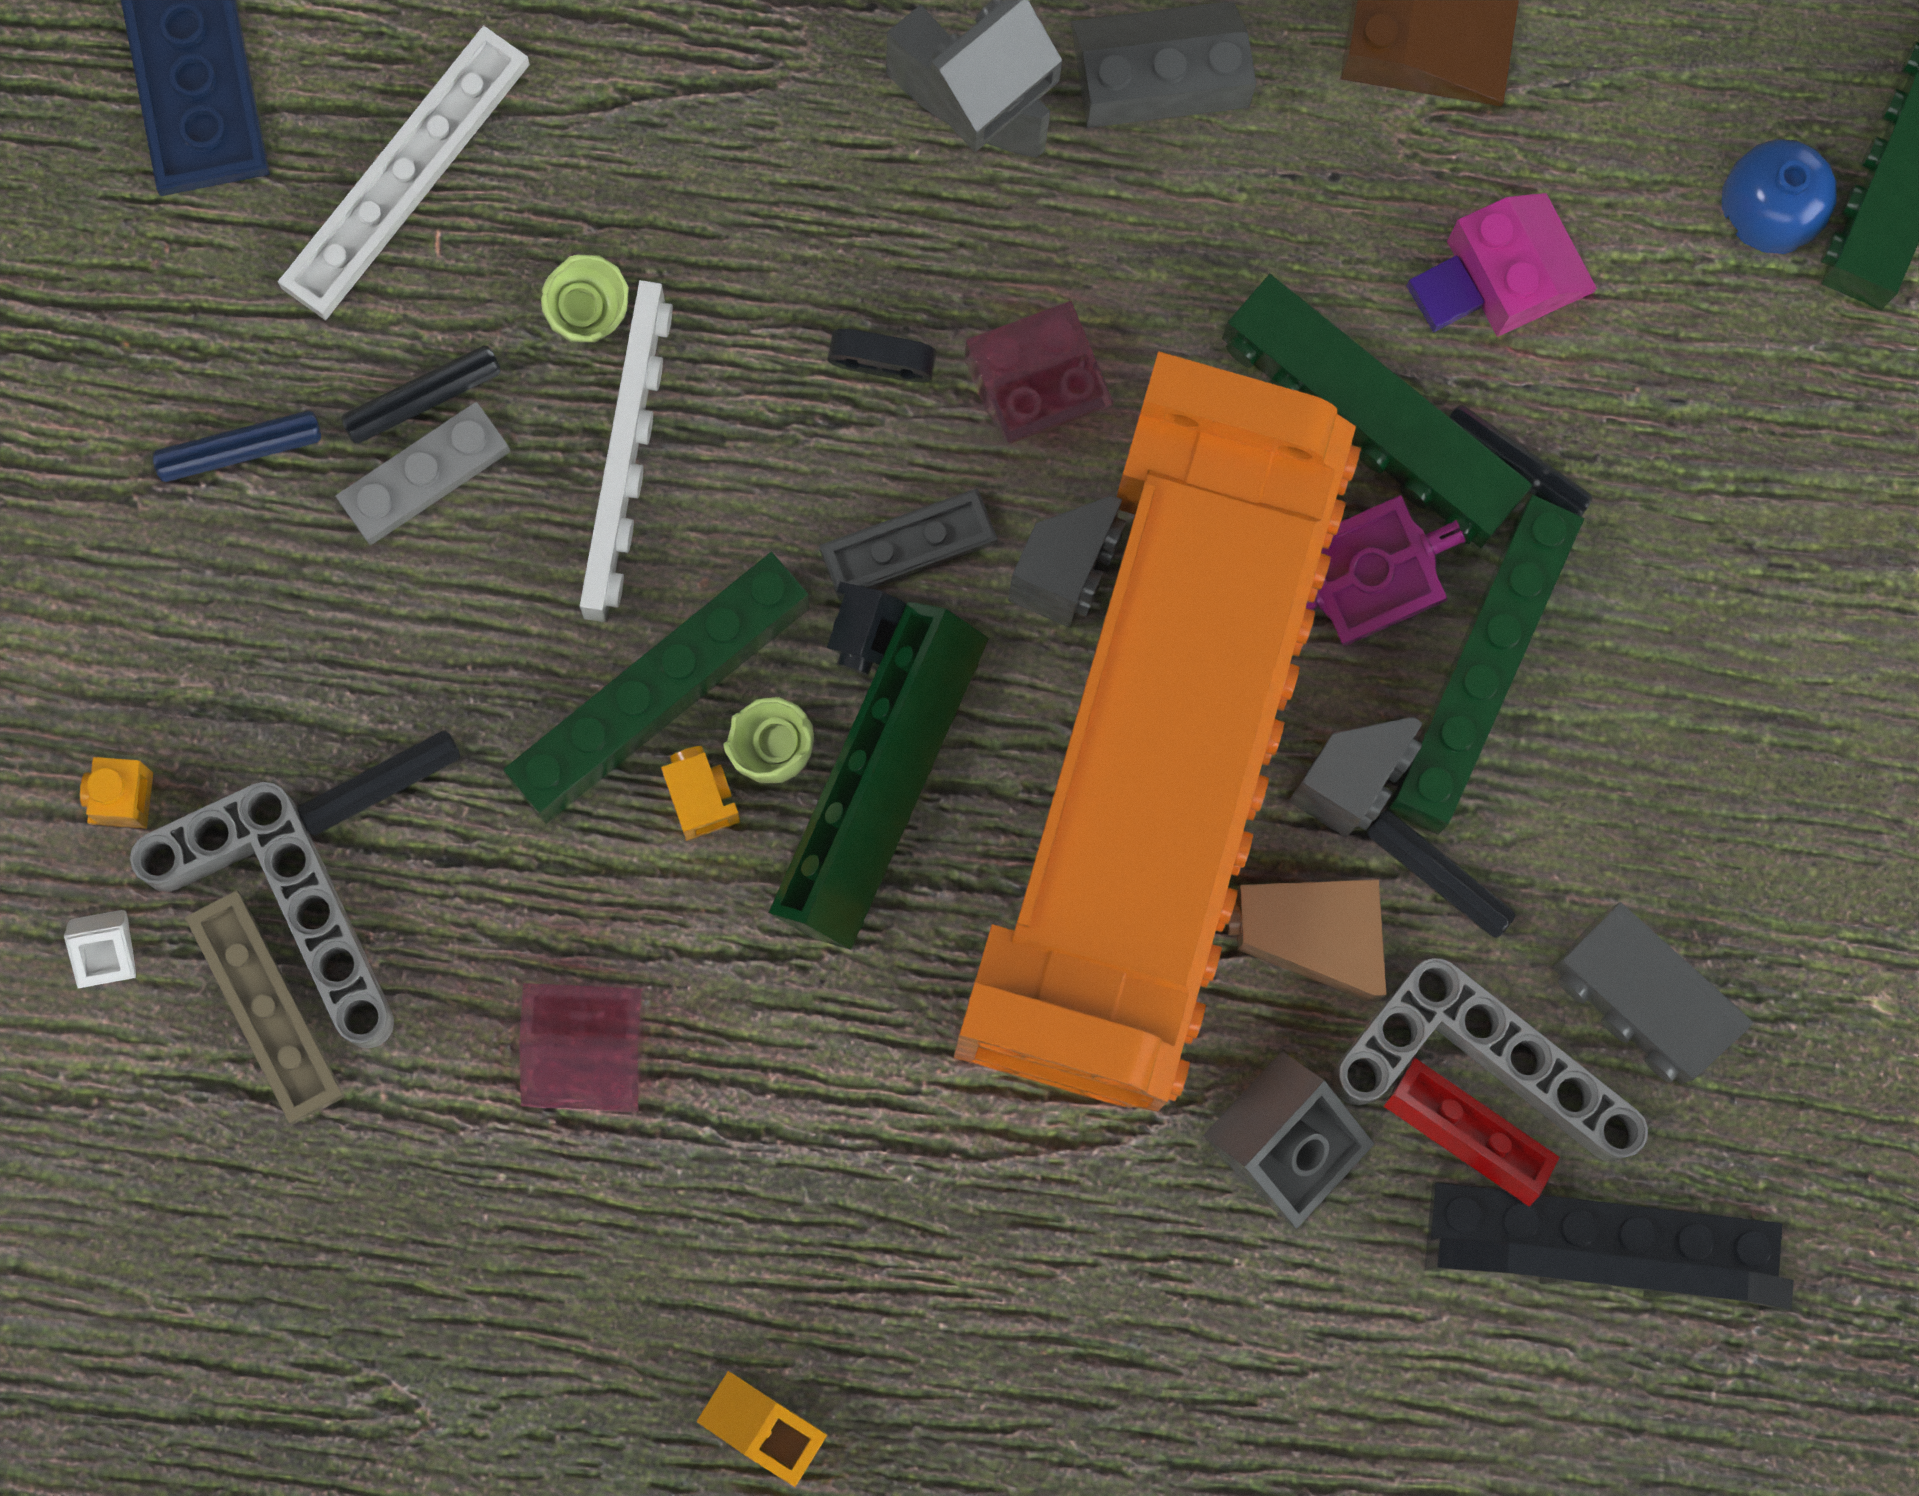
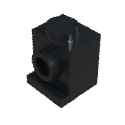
M840 581L837 593L843 595L844 598L838 616L834 621L827 648L840 654L836 665L852 672L869 676L872 667H879L907 603L880 590Z

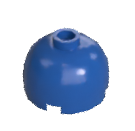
M1774 139L1756 145L1734 164L1722 187V211L1725 218L1729 216L1732 225L1738 230L1736 233L1737 237L1744 244L1764 253L1786 254L1797 250L1798 247L1806 245L1810 241L1812 242L1827 226L1837 203V181L1830 164L1816 149L1797 140Z

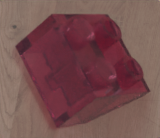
M1072 301L966 340L964 360L985 411L1007 445L1113 406V399Z
M523 983L519 1038L521 1107L639 1113L646 996L642 989Z

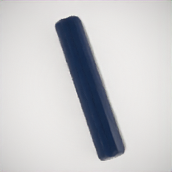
M307 410L157 449L153 452V464L160 480L168 482L317 443L321 440V430L316 415L313 411Z

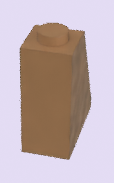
M1379 880L1240 885L1238 887L1236 902L1230 921L1226 924L1228 935H1237V949L1239 951L1366 1002L1379 1001L1386 996Z

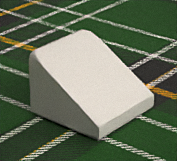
M125 910L75 918L68 922L64 938L77 988L136 978L130 928Z

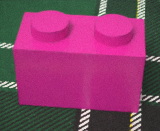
M1547 193L1506 197L1457 220L1447 240L1454 256L1457 255L1483 298L1484 304L1482 309L1497 337L1592 294L1597 289Z

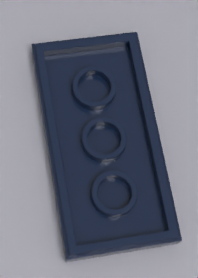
M121 0L155 184L159 195L166 196L270 175L237 1Z

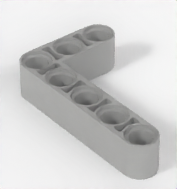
M268 782L252 784L145 834L137 840L131 850L130 862L132 870L145 883L158 891L165 892L178 890L256 854L337 1031L343 1038L361 1048L377 1047L388 1040L394 1026L392 1010L313 839L300 818L298 807L282 788ZM270 799L281 801L282 811L277 821L266 826L256 823V810L260 804ZM216 824L227 825L229 834L225 844L217 850H205L202 840L206 830ZM162 849H172L175 861L171 870L160 876L152 875L149 865L153 855ZM290 851H303L306 857L303 870L296 876L282 877L279 872V863L282 857ZM319 901L328 903L330 915L327 922L318 929H306L302 921L306 908L312 903ZM341 953L351 954L354 968L350 976L343 981H330L326 973L327 964L330 959ZM360 1006H375L378 1012V1022L374 1029L366 1034H354L350 1026L353 1012Z
M1432 958L1425 960L1405 976L1342 1056L1332 1073L1333 1088L1341 1100L1350 1105L1361 1106L1370 1103L1388 1090L1436 1029L1594 1156L1605 1161H1616L1638 1153L1648 1139V1127L1645 1118L1637 1109L1455 965L1444 959ZM1433 973L1443 981L1445 995L1442 1001H1430L1420 993L1418 984L1421 974ZM1469 1009H1478L1489 1018L1491 1029L1487 1038H1476L1467 1031L1464 1022L1465 1015ZM1387 1018H1399L1408 1025L1410 1040L1407 1046L1396 1047L1385 1039L1383 1025ZM1514 1046H1525L1534 1053L1536 1068L1533 1074L1523 1075L1513 1067L1511 1052ZM1362 1062L1373 1070L1375 1085L1370 1092H1359L1350 1085L1347 1075L1352 1063ZM1563 1081L1575 1084L1581 1092L1582 1104L1576 1112L1564 1109L1558 1101L1557 1089ZM1609 1118H1616L1622 1121L1627 1128L1628 1140L1622 1149L1611 1146L1605 1139L1604 1125Z

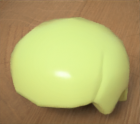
M570 256L547 277L542 288V312L551 329L570 342H597L611 334L624 319L628 306L629 287L619 268L602 256Z
M781 697L756 699L742 709L740 713L732 716L728 739L723 743L724 751L735 769L742 775L759 783H783L797 776L810 759L814 742L813 725L806 713L798 705Z

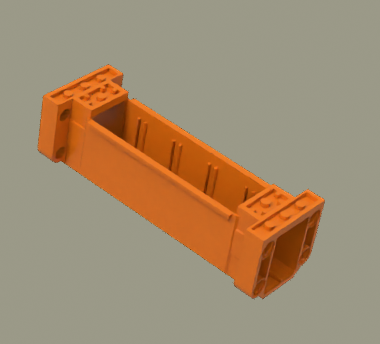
M1158 351L1116 496L1122 499L1121 511L1135 514L1015 930L994 924L991 925L959 1034L954 1058L1122 1107H1136L1158 1112L1168 1103V1100L1175 1101L1177 1096H1181L1190 1066L1189 1061L1180 1059L1184 1043L1191 1045L1193 1038H1197L1206 1004L1196 1001L1200 987L1207 988L1209 981H1213L1222 947L1212 944L1215 931L1222 932L1225 924L1229 923L1237 898L1238 890L1228 887L1231 875L1238 876L1241 867L1244 868L1254 834L1244 831L1246 820L1253 821L1256 812L1260 811L1269 782V777L1259 775L1262 764L1268 766L1272 755L1275 756L1285 724L1284 721L1275 719L1277 710L1284 711L1287 700H1291L1299 675L1300 666L1291 664L1292 655L1299 657L1303 644L1306 645L1309 638L1315 611L1306 608L1307 601L1314 603L1318 589H1322L1331 556L1321 554L1322 548L1329 549L1333 535H1336L1346 505L1345 501L1338 500L1336 497L1337 494L1344 495L1348 481H1351L1361 451V447L1351 445L1356 426L1338 415L1337 408L1332 403L1310 394Z

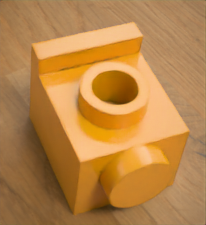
M702 746L687 748L670 756L672 764L663 766L661 769L686 841L740 823L735 802L725 806L722 803V800L732 797L721 764L710 768Z
M93 757L91 773L85 772L83 774L80 785V803L82 807H87V823L90 825L147 829L154 772L140 760Z

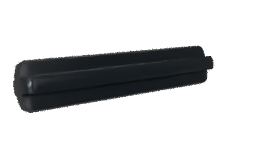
M483 345L344 413L341 417L342 424L350 440L353 443L359 444L498 376L501 372L500 365L492 349L489 346Z
M1459 405L1450 414L1449 418L1533 485L1529 492L1581 517L1590 506L1593 497L1589 492L1466 406Z
M442 730L301 804L298 808L300 818L311 835H318L457 762L460 759L459 749L452 736L446 730Z
M1385 810L1370 826L1367 834L1371 840L1492 938L1501 936L1511 925L1516 914L1509 906L1393 812Z

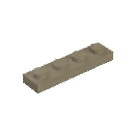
M236 890L186 916L185 919L288 1122L293 1125L344 1098L345 1095L242 894Z

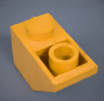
M730 1371L726 1373L696 1421L733 1448L794 1487L797 1486L828 1436L827 1433Z

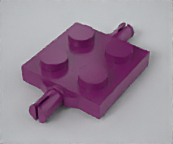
M1399 495L1342 521L1337 534L1333 535L1329 549L1322 548L1321 554L1331 556L1322 589H1318L1314 603L1307 601L1306 608L1313 610L1320 607L1332 620L1341 643L1345 647L1448 601L1436 574L1435 555L1462 542H1466L1457 520L1425 534L1412 520L1402 496Z

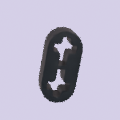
M837 329L832 332L827 360L832 365L849 371L908 382H928L932 379L937 352L930 345L914 340L861 330Z

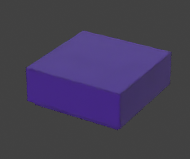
M1457 255L1413 277L1406 285L1433 333L1482 308L1484 304L1483 298Z

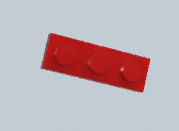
M1416 1058L1405 1069L1384 1105L1386 1109L1529 1207L1541 1195L1560 1158Z

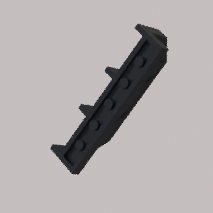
M1439 1182L1432 1183L1424 1271L1462 1270L1540 1277V1284L1549 1286L1572 1282L1642 1289L1644 1290V1297L1651 1298L1685 1294L1758 1304L1759 1310L1769 1312L1792 1310L1794 1283L1792 1279L1779 1277L1783 1223L1540 1195L1529 1207L1506 1190Z

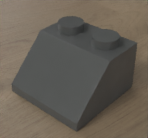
M1283 1051L1277 1055L1203 1135L1226 1164L1296 1229L1374 1145L1325 1080Z

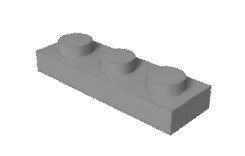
M476 401L335 496L371 546L510 453V449Z

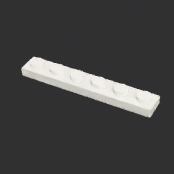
M483 25L279 279L278 283L281 289L321 318L327 320L530 65L528 56Z
M639 280L579 606L583 618L587 620L606 623L609 606L618 608L621 601L624 574L616 573L619 552L628 553L631 546L634 520L626 518L629 497L638 499L641 491L643 465L635 464L639 443L648 445L650 440L653 411L645 410L648 391H658L663 357L655 356L659 336L668 337L672 320L673 305L665 303L663 288L660 283Z

